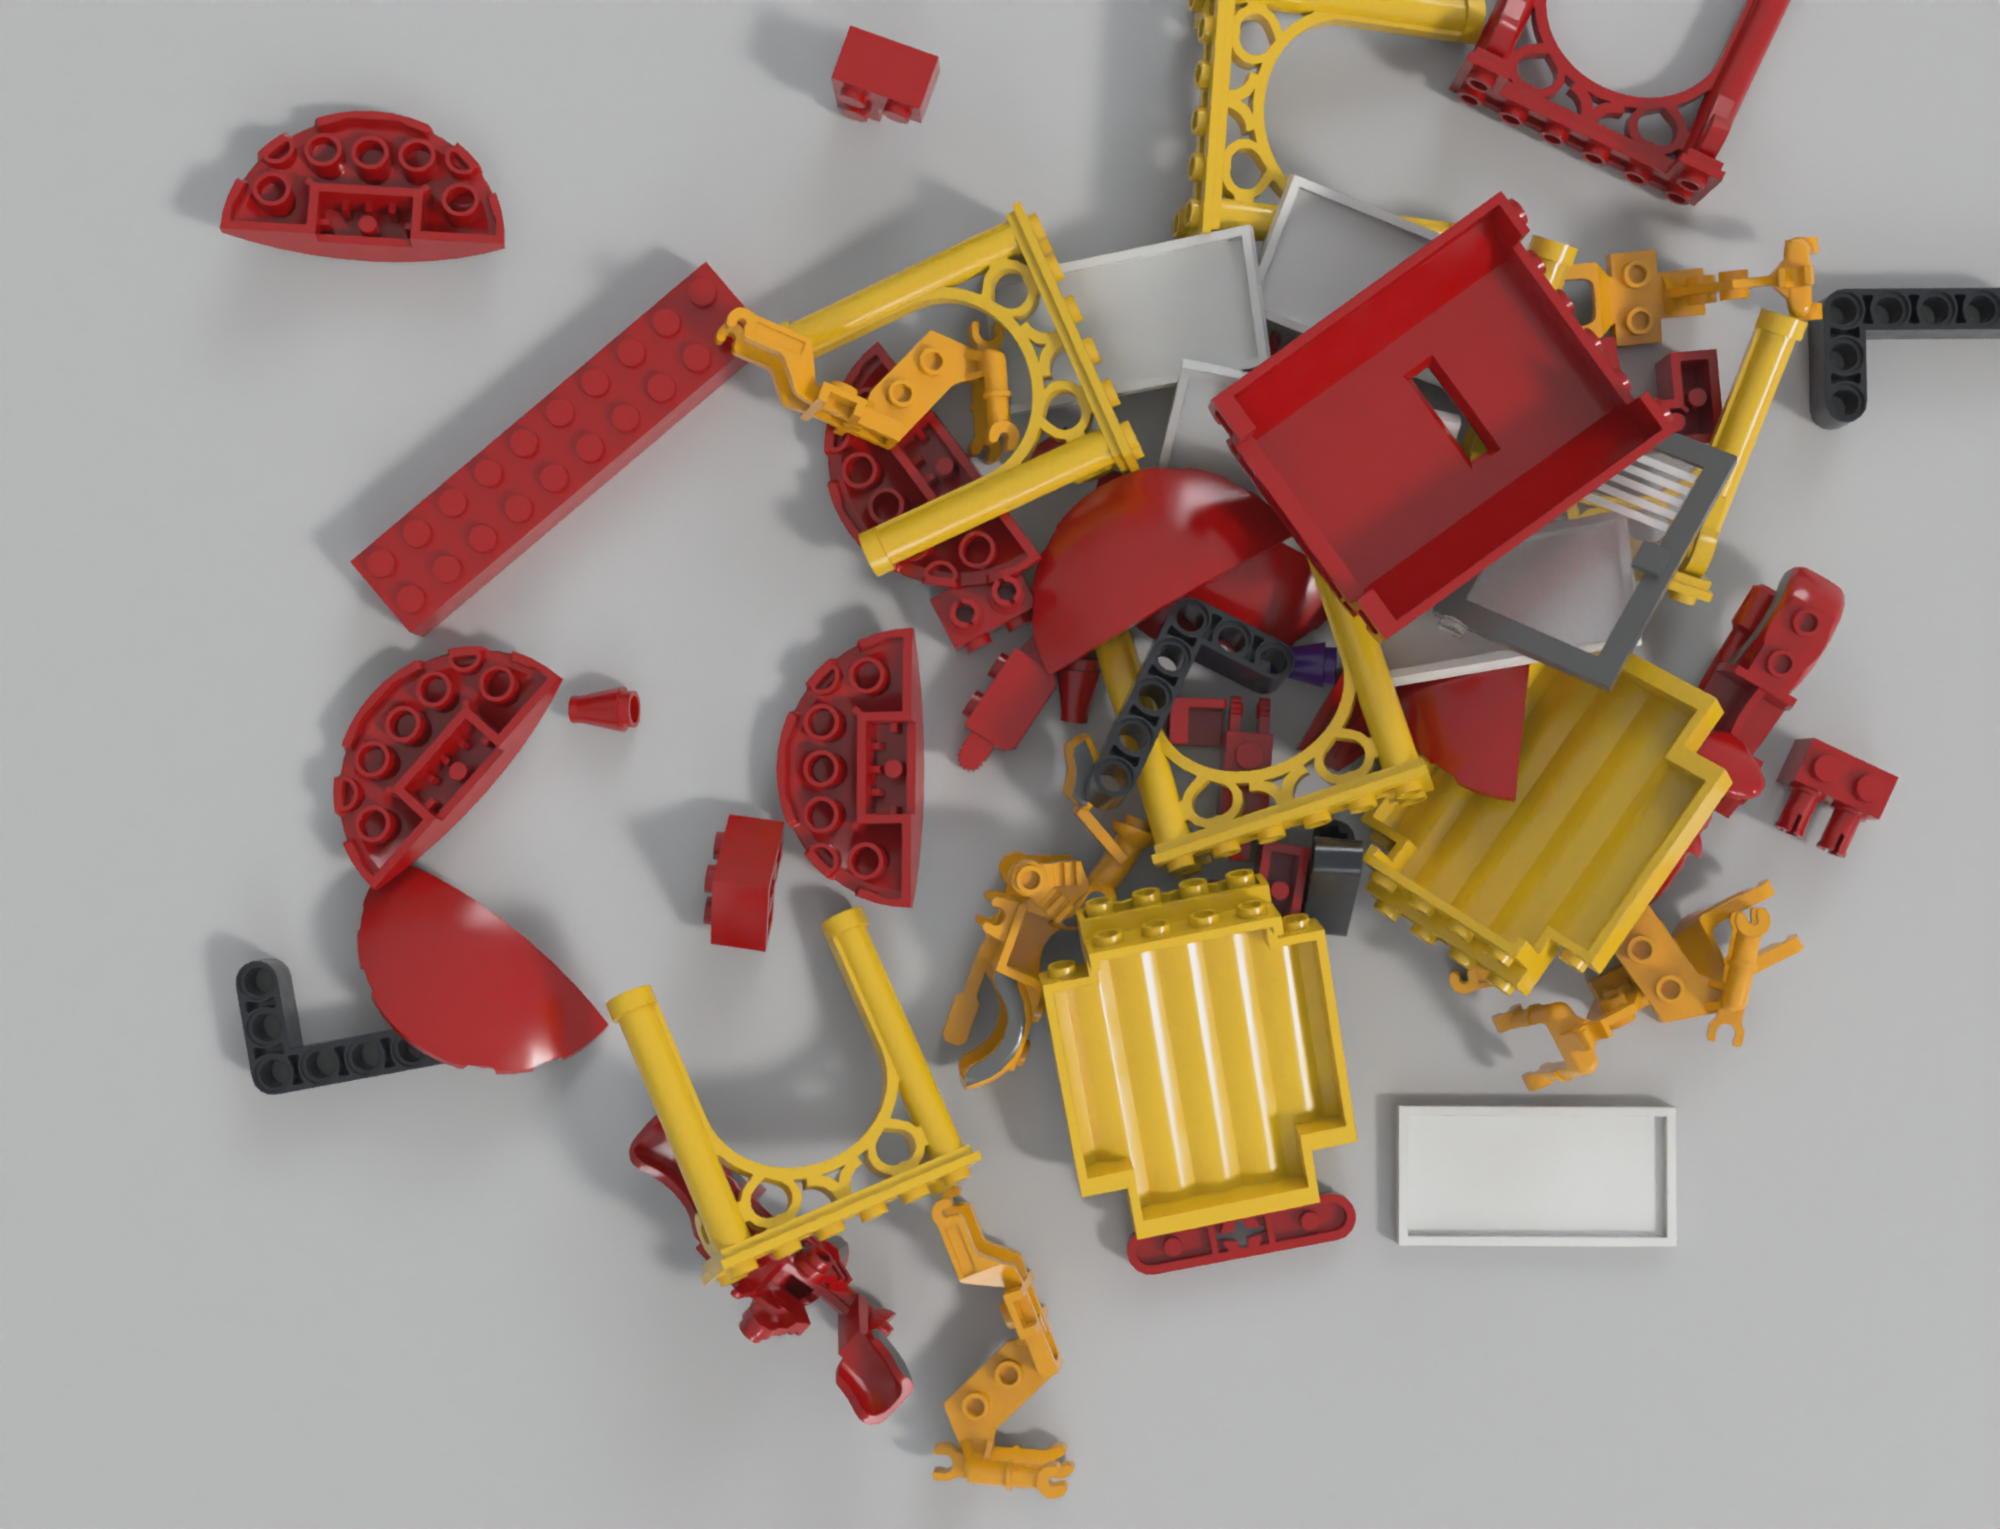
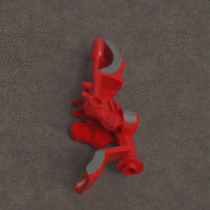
M1793 567L1785 572L1779 582L1777 591L1764 584L1752 586L1731 620L1732 631L1697 687L1716 697L1724 711L1696 753L1725 768L1733 782L1714 809V811L1726 818H1729L1739 805H1743L1748 799L1760 796L1765 788V779L1761 771L1764 762L1754 757L1753 754L1760 747L1783 712L1791 710L1798 699L1789 694L1803 681L1825 651L1844 610L1845 595L1841 588L1806 567ZM1711 815L1648 905H1652L1665 892L1685 864L1689 853L1701 859L1702 840L1700 835L1708 827L1712 818Z
M656 1114L632 1141L629 1149L630 1161L639 1170L663 1183L681 1201L690 1217L694 1237L700 1242L695 1249L707 1261L711 1257L704 1249L695 1225L697 1209ZM721 1164L737 1201L738 1194L747 1182L742 1175ZM759 1184L751 1195V1207L760 1217L772 1218L774 1216L758 1201L767 1190L762 1184ZM748 1227L751 1237L762 1232ZM812 1235L800 1241L803 1249L776 1261L773 1253L757 1259L756 1262L759 1268L747 1273V1277L731 1284L734 1289L730 1294L734 1298L750 1297L753 1299L750 1306L744 1311L742 1320L739 1323L742 1334L754 1343H760L771 1336H780L786 1333L789 1335L795 1333L796 1336H800L811 1325L805 1306L820 1298L838 1313V1354L842 1357V1360L836 1368L837 1386L844 1393L855 1414L862 1422L875 1425L885 1421L912 1393L914 1388L913 1381L904 1360L887 1339L894 1330L889 1322L897 1313L889 1309L873 1307L864 1296L848 1285L853 1280L845 1268L849 1256L848 1243L841 1236L835 1235L819 1242L818 1237Z

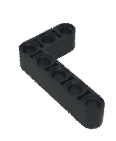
M2000 288L1836 290L1818 303H1822L1823 319L1808 321L1809 403L1811 418L1822 429L1834 430L1862 416L1867 405L1866 340L2000 339ZM1830 305L1836 306L1841 310L1844 318L1843 324H1839L1831 318L1829 312ZM1876 305L1882 306L1888 312V324L1880 321L1876 316ZM1922 305L1931 308L1935 317L1934 323H1930L1924 318ZM1968 305H1972L1978 310L1980 315L1979 323L1972 320L1969 316ZM1831 350L1838 352L1843 357V370L1836 368L1832 364L1830 359ZM1832 396H1837L1843 401L1845 405L1844 416L1835 413L1832 409Z
M1185 597L1178 600L1161 623L1086 779L1084 791L1089 803L1101 810H1112L1118 807L1133 789L1193 661L1253 692L1270 694L1276 691L1294 670L1296 660L1292 649L1283 641L1200 599ZM1182 618L1189 621L1194 627V631L1189 632L1182 629L1177 623V619ZM1219 640L1229 641L1234 646L1236 653L1225 651L1219 644ZM1158 657L1169 658L1174 663L1176 670L1170 671L1162 667ZM1260 660L1273 664L1277 674H1271L1264 670ZM1139 696H1147L1153 699L1158 710L1146 709L1140 703ZM1119 736H1131L1136 740L1139 750L1132 751L1125 748L1120 742ZM1100 776H1112L1117 780L1120 791L1106 789L1100 781Z
M262 959L245 964L236 976V990L251 1076L254 1085L263 1093L277 1095L445 1064L426 1054L422 1058L414 1057L408 1050V1042L393 1029L303 1045L289 968L277 959ZM261 968L267 970L272 978V985L267 992L262 991L256 983V975ZM268 1014L275 1016L280 1024V1031L275 1038L269 1036L264 1029V1020ZM366 1043L375 1045L380 1053V1060L375 1067L368 1065L363 1059L362 1050ZM321 1051L328 1053L333 1059L334 1068L330 1075L322 1073L318 1068L317 1058ZM275 1060L283 1062L288 1070V1077L284 1083L278 1082L273 1077L272 1065Z

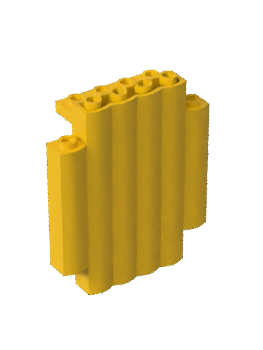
M1600 652L1592 654L1595 656H1599ZM1631 653L1610 693L1541 662L1530 664L1515 802L1494 799L1465 789L1457 784L1454 776L1445 772L1436 764L1430 766L1418 754L1421 766L1427 765L1434 786V790L1426 792L1427 798L1419 803L1400 807L1399 802L1389 804L1387 797L1377 799V807L1366 811L1360 819L1372 832L1368 839L1389 853L1386 856L1378 847L1371 844L1363 855V862L1373 871L1369 877L1370 881L1364 888L1377 900L1372 907L1395 923L1400 916L1413 923L1409 931L1433 947L1437 940L1449 946L1451 949L1447 955L1469 971L1475 965L1488 971L1489 975L1485 980L1508 996L1515 989L1527 997L1559 950H1562L1558 958L1576 971L1583 974L1588 967L1601 974L1733 783L1725 768L1696 753L1724 713L1717 698Z
M1252 869L1230 871L1225 874L1226 879L1215 883H1207V880L1204 878L1187 879L1178 884V889L1169 892H1160V889L1156 887L1142 888L1132 892V898L1123 901L1113 902V898L1107 896L1087 900L1084 903V908L1075 910L1085 964L1076 965L1074 960H1060L1049 964L1047 971L1038 973L1081 1197L1126 1189L1131 1221L1137 1240L1320 1203L1312 1151L1358 1142L1325 929L1316 918H1309L1308 914L1296 913L1282 918L1271 901L1268 882L1261 873L1254 874Z

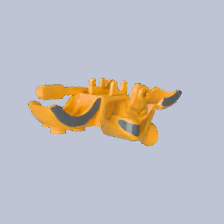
M1080 733L1064 744L1063 753L1066 762V774L1063 793L1075 805L1072 813L1101 845L1105 853L1087 877L1082 861L1079 859L1073 860L1070 853L1026 855L1020 851H1012L1001 858L998 869L1002 880L1007 885L1004 892L989 889L983 894L985 899L991 900L992 906L997 907V912L992 917H985L981 914H976L975 916L976 923L982 926L987 934L978 948L963 991L954 996L942 1030V1035L946 1042L957 1046L966 1043L980 1005L977 1000V994L986 972L997 993L999 1002L998 1019L989 1037L978 1047L964 1053L958 1061L960 1081L965 1090L981 1087L993 1082L1008 1070L1014 1071L1016 1065L1023 1066L1030 1048V1040L1027 1037L1032 1022H1039L1045 1008L1038 973H1041L1040 957L1045 943L1060 929L1064 931L1078 929L1075 910L1084 908V903L1087 900L1107 896L1112 897L1113 902H1116L1117 895L1115 890L1129 874L1140 853L1155 843L1148 821L1127 814L1124 822L1113 819L1112 828L1116 833L1112 838L1089 812L1093 805L1089 803L1085 796L1084 786L1098 754L1091 736L1087 733Z

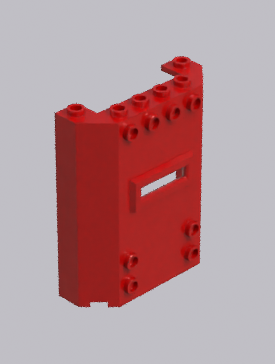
M1502 191L1211 399L1208 406L1214 420L1219 425H1222L1230 436L1226 443L1233 456L1344 609L1353 618L1359 614L1367 625L1368 633L1378 643L1393 636L1676 432L1670 423L1673 421V416L1661 399L1657 397L1652 398L1648 391L1636 399L1633 398L1629 392L1632 387L1627 376L1618 367H1611L1601 354L1603 346L1597 335L1588 327L1582 328L1572 314L1575 312V308L1570 298L1563 290L1559 288L1555 290L1545 277L1546 267L1541 258L1533 250L1526 251L1521 241L1530 232L1526 225L1528 223L1527 215L1516 200L1512 198L1508 200ZM1426 368L1430 369L1488 449L1472 462L1412 380V378Z

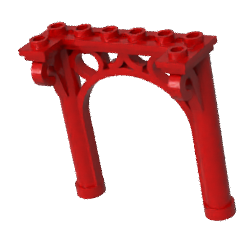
M1497 0L1473 51L1469 52L1454 77L1449 90L1457 93L1458 99L1473 107L1485 106L1497 112L1498 117L1509 125L1516 127L1525 125L1539 132V136L1549 144L1555 146L1567 145L1581 152V157L1591 164L1597 166H1605L1607 164L1621 171L1622 176L1631 183L1641 186L1649 184L1663 191L1665 198L1673 203L1695 206L1723 180L1726 172L1721 169L1724 163L1716 160V157L1730 132L1732 123L1791 0H1746L1723 50L1708 76L1685 91L1651 98L1614 92L1593 82L1578 71L1564 56L1553 38L1547 18V0ZM1531 15L1532 28L1537 44L1524 45L1515 50L1514 48ZM1526 59H1545L1553 75L1552 85L1540 89L1524 82L1518 75V63ZM1564 83L1570 87L1565 95L1573 100L1577 113L1550 101ZM1704 95L1700 107L1687 131L1686 121L1678 109ZM1593 103L1598 104V106L1593 108ZM1624 113L1631 114L1625 122L1624 135L1597 123L1601 119L1614 118L1619 120ZM1660 114L1672 130L1673 137L1671 143L1660 146L1644 139L1638 131L1639 119L1643 116ZM1673 154L1676 155L1675 159H1672L1669 156Z

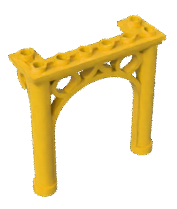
M1188 0L1189 12H1194L1193 29H1198V42L1203 43L1202 60H1199L1194 76V86L1196 89H1200L1199 106L1195 107L1191 120L1192 135H1197L1196 153L1193 152L1191 154L1188 165V180L1194 182L1193 197L1180 208V211L1177 210L1174 215L1172 225L1173 238L1181 239L1200 234H1211L1214 231L1250 224L1254 229L1255 241L1264 242L1278 205L1254 202V199L1260 196L1268 185L1281 198L1288 180L1277 165L1268 143L1264 121L1265 93L1274 64L1283 49L1293 39L1315 28L1344 26L1474 45L1478 42L1485 24V0ZM1272 12L1301 15L1304 17L1294 22L1285 31H1282L1278 20ZM1253 20L1263 27L1270 44L1265 53L1252 55L1242 48L1239 38L1241 22ZM1231 61L1238 67L1246 70L1257 68L1255 73L1250 71L1245 76L1242 87L1236 90H1229ZM1249 97L1247 106L1243 101ZM1227 114H1229L1239 125L1241 136L1249 135V139H1238L1225 148ZM1236 153L1249 155L1261 172L1258 181L1252 189L1239 188L1231 179V159ZM1398 216L1440 234L1456 224L1454 222Z
M1020 201L1012 204L1014 211L1006 214L1008 220L792 323L787 319L778 324L810 338L815 359L921 308L936 304H959L979 310L999 322L1015 339L1024 354L1031 377L1032 410L1027 430L1020 445L1003 465L986 476L858 534L863 552L872 570L878 577L896 569L895 564L1072 482L1084 484L1094 481L1110 473L1117 465L1122 475L1141 470L1137 460L1145 457L1129 421L1126 420L1119 423L1113 407L1120 405L1121 402L1110 378L1101 381L1094 366L1101 363L1102 360L1092 337L1089 336L1083 340L1076 324L1084 319L1073 295L1064 298L1057 284L1064 280L1065 277L1053 253L1054 251L1036 212L1027 215ZM982 274L984 275L982 294L955 288L970 279ZM1009 274H1016L1022 277L1028 289L1025 302L1013 309L1005 308L995 302L996 284L999 279ZM1040 296H1042L1056 331L1049 333L1039 332L1032 328L1027 321L1021 326L1016 321H1025L1032 316L1038 308ZM1032 344H1034L1038 348H1043L1040 353V358H1038V355ZM1066 350L1081 385L1078 386L1072 381L1058 380L1051 382L1046 387L1045 381L1053 380L1052 368L1054 361L1058 355ZM1070 394L1074 396L1081 408V419L1071 429H1058L1046 420L1049 404L1057 395ZM1093 417H1095L1100 428L1089 432L1092 427ZM1043 432L1057 442L1065 443L1029 460Z
M1533 234L1527 251L1531 249L1541 258L1546 267L1545 277L1555 290L1558 288L1562 290L1578 249ZM1761 308L1749 344L1709 443V446L1738 456L1737 464L1666 590L1668 592L1667 597L1692 606L1695 605L1697 599L1710 603L1713 593L1709 590L1712 582L1704 574L1714 555L1720 530L1796 340L1801 342L1808 325L1807 322ZM1468 424L1461 448L1472 462L1488 449L1470 424ZM1695 466L1690 474L1697 476L1694 483L1684 479L1676 483L1690 488L1689 491H1691L1703 469ZM1669 488L1661 490V492L1676 498L1684 495ZM1597 495L1637 512L1647 510L1617 497ZM1649 495L1638 496L1641 499L1669 509L1666 505L1667 502ZM1582 499L1578 503L1590 506L1591 508H1587L1579 514L1577 505H1573L1565 511L1567 516L1566 522L1612 514L1613 510ZM1625 516L1628 528V522L1631 518ZM1676 516L1673 518V520H1672V519H1669V518H1667V517H1664L1665 520L1667 521V524L1670 525V526L1668 527V529H1667V532L1669 531V529H1670L1672 523L1674 522ZM1551 521L1547 525H1553L1558 523ZM1628 533L1631 560L1633 561L1643 542L1631 538ZM1663 538L1661 541H1659L1658 543H1655V544L1661 545V543H1662V541L1664 540V538ZM1633 569L1634 582L1640 583L1645 573Z
M1309 559L1308 562L1343 665L1344 688L1338 710L1326 730L1305 750L1274 766L1252 771H1223L1200 765L1174 748L1162 728L1136 784L1155 842L1154 849L1156 854L1151 855L1153 864L1169 877L1175 875L1177 880H1183L1203 873L1202 866L1213 863L1211 854H1213L1214 859L1229 857L1241 851V844L1258 839L1259 844L1271 843L1286 837V829L1301 824L1304 825L1305 829L1317 828L1331 822L1332 814L1349 809L1350 814L1371 810L1378 806L1377 799L1387 797L1389 804L1399 802L1400 807H1405L1425 800L1427 798L1426 792L1434 790L1427 765L1421 766L1380 643L1368 633L1367 625L1359 614L1353 618L1344 609ZM1131 629L1095 650L1115 717H1117L1142 665ZM1139 696L1142 706L1149 710H1156L1153 699L1147 696ZM1356 697L1358 698L1370 733V738L1361 732L1345 729L1354 709ZM1121 735L1125 748L1132 751L1139 750L1135 739L1131 736ZM1336 741L1352 742L1360 745L1365 750V760L1361 767L1355 771L1337 775L1326 769V754ZM1168 759L1186 773L1196 777L1185 790L1182 801ZM1379 760L1382 770L1373 772L1376 761ZM1314 762V767L1320 778L1331 785V787L1295 798L1298 784L1303 778L1310 775L1306 767ZM1284 778L1281 789L1273 783ZM1210 783L1228 788L1233 794V803L1228 812L1208 819L1197 815L1194 807L1195 800ZM1238 786H1249L1251 794L1261 793L1268 795L1275 800L1277 805L1241 816L1245 807V798ZM1191 822L1202 830L1191 833L1188 823Z
M861 906L845 910L830 917L820 927L878 1056L882 1071V1094L875 1117L861 1138L849 1149L829 1160L804 1167L782 1168L756 1163L734 1152L716 1135L705 1116L651 985L633 988L617 995L606 1003L613 1023H619L697 1209L695 1214L696 1229L704 1249L711 1257L702 1265L705 1273L700 1278L704 1286L716 1280L719 1281L721 1288L747 1277V1273L759 1268L756 1262L757 1259L773 1253L776 1261L803 1249L800 1243L801 1240L815 1234L819 1242L831 1238L846 1230L843 1222L856 1216L860 1217L862 1223L875 1219L889 1211L886 1206L887 1203L898 1198H902L904 1205L927 1196L930 1192L932 1196L947 1191L958 1185V1182L970 1177L969 1167L982 1159L979 1150L973 1152L969 1144L964 1146L868 932L867 927L870 923ZM898 1092L909 1114L911 1123L891 1118ZM882 1132L896 1133L906 1138L910 1151L907 1161H902L898 1165L892 1166L883 1163L876 1153V1142ZM863 1153V1162L868 1170L877 1177L885 1178L886 1180L852 1194L850 1186L851 1177L854 1171L863 1164L858 1158ZM721 1164L735 1173L749 1178L738 1194L737 1201ZM840 1169L836 1174L835 1180L826 1176ZM761 1182L777 1185L784 1190L788 1198L787 1209L784 1213L777 1214L772 1218H763L754 1212L750 1202L751 1195ZM802 1182L803 1191L813 1189L822 1192L829 1198L831 1203L795 1217L801 1208L802 1202L801 1190L796 1183ZM748 1227L762 1232L751 1237Z

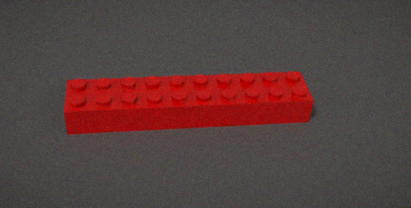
M704 262L351 560V564L410 633L425 637L749 363L732 354V343L734 342L732 337L727 336L721 345L715 343V335L719 328L725 324L729 313L735 308H745V306L710 265ZM738 321L737 324L744 328V324Z

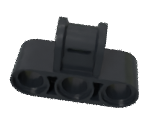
M1332 819L1328 824L1314 828L1300 913L1308 914L1309 918H1316L1325 929V935L1346 937L1361 877L1363 841L1355 840L1354 832L1350 826L1343 821Z

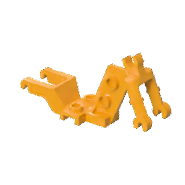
M1797 236L1790 240H1785L1784 259L1769 276L1748 278V269L1719 272V282H1716L1715 274L1703 275V268L1658 272L1656 249L1605 255L1606 272L1595 262L1573 264L1565 280H1584L1589 283L1593 314L1592 320L1582 326V328H1590L1599 339L1610 328L1611 336H1614L1616 347L1662 342L1661 319L1706 314L1705 304L1716 303L1717 294L1720 293V301L1750 298L1749 289L1771 286L1784 297L1789 317L1801 321L1823 319L1822 303H1814L1812 296V285H1815L1814 265H1811L1810 255L1819 253L1818 237Z
M739 307L732 310L727 316L725 324L719 328L715 335V343L717 345H721L727 336L732 337L734 342L732 343L731 352L734 356L766 369L770 373L782 406L801 412L799 418L807 422L813 417L834 426L833 433L843 436L848 432L890 450L900 442L908 431L953 385L967 383L971 384L972 404H970V411L973 412L974 439L970 441L967 448L968 456L970 458L975 457L982 448H985L987 451L985 464L992 465L1000 458L1002 453V446L998 440L1000 435L1004 437V453L1012 452L1020 441L1019 430L1015 424L1011 423L1010 399L1012 398V391H1009L1007 362L1005 354L1001 352L1000 345L1004 339V327L997 321L991 325V341H986L980 336L979 321H973L967 328L968 343L971 347L930 330L869 392L867 399L857 396L858 391L854 387L840 381H832L831 384L824 381L820 386L816 385L812 340L755 315L747 308ZM737 322H742L744 324V328L738 325Z
M1768 879L1762 880L1757 886L1741 890L1708 908L1688 914L1680 921L1672 932L1671 937L1697 973L1714 980H1722L1725 963H1722L1724 956L1714 939V928L1720 922L1728 919L1731 912H1742L1773 896L1775 891ZM1789 935L1786 937L1787 940L1783 942L1772 943L1760 949L1755 964L1758 965V969L1754 971V974L1801 951L1804 946L1798 935ZM1622 963L1586 981L1595 997L1586 1019L1576 1016L1572 1008L1564 1002L1546 1005L1537 1003L1529 1005L1526 1009H1523L1519 1003L1511 1006L1507 1012L1492 1016L1491 1019L1499 1033L1540 1023L1545 1024L1564 1061L1555 1063L1546 1062L1540 1065V1069L1524 1073L1521 1077L1529 1091H1536L1546 1087L1556 1080L1566 1082L1572 1080L1573 1077L1590 1075L1598 1066V1059L1594 1051L1596 1042L1612 1037L1613 1033L1611 1030L1633 1021L1636 1018L1634 1013L1650 1004L1658 1022L1665 1023Z
M1648 905L1615 952V955L1663 1022L1667 1023L1716 1013L1715 1017L1708 1023L1707 1040L1715 1042L1717 1028L1722 1024H1729L1734 1029L1732 1045L1740 1047L1743 1044L1745 1034L1742 1026L1743 1014L1748 1003L1753 974L1758 969V965L1755 964L1761 936L1770 928V914L1765 908L1752 907L1750 908V922H1748L1745 913L1736 911L1730 913L1729 924L1732 929L1727 958L1723 957L1722 963H1725L1722 980L1718 981L1697 973ZM1475 965L1471 971L1468 970L1467 976L1469 980L1467 981L1461 978V973L1458 970H1453L1449 975L1451 987L1454 991L1461 994H1468L1477 989L1493 986L1485 980L1489 972L1478 965Z
M956 1185L945 1191L942 1197L933 1205L931 1211L932 1219L939 1228L960 1283L1003 1287L1005 1289L1003 1294L1004 1301L1000 1303L1001 1313L1008 1329L1012 1330L1015 1328L1018 1337L1008 1340L944 1402V1408L960 1448L953 1442L936 1443L933 1454L949 1456L953 1465L949 1468L935 1467L933 1479L950 1481L955 1477L966 1478L968 1482L973 1484L1004 1486L1006 1490H1012V1487L1038 1489L1046 1498L1056 1499L1062 1497L1067 1492L1068 1482L1066 1480L1052 1482L1050 1478L1062 1479L1068 1477L1075 1467L1073 1461H1064L1062 1463L1057 1461V1458L1062 1457L1066 1452L1067 1445L1065 1442H1056L1050 1445L1048 1449L1023 1448L1018 1444H1014V1447L995 1446L997 1428L1050 1377L1059 1373L1063 1363L1046 1320L1048 1311L1045 1304L1040 1305L1032 1285L1033 1273L1031 1269L1027 1270L1023 1255L1015 1249L990 1241L984 1236L972 1204L970 1202H960L959 1204L953 1202V1198L957 1197L962 1191V1187Z

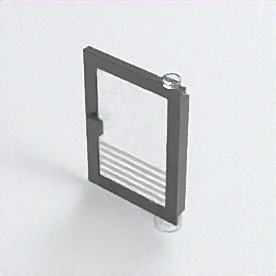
M1676 432L1438 602L1433 608V615L1440 618L1437 624L1438 628L1456 639H1462L1468 630L1610 693L1733 472L1738 456Z

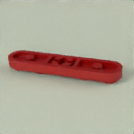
M1330 1191L1320 1192V1203L1137 1240L1134 1231L1127 1241L1126 1253L1130 1264L1138 1272L1145 1275H1156L1336 1241L1346 1237L1353 1230L1356 1223V1212L1351 1202L1344 1195ZM1243 1221L1246 1228L1265 1226L1264 1230L1247 1235V1243L1244 1245H1239L1235 1238H1216V1235L1219 1233L1222 1235L1234 1231L1235 1222Z

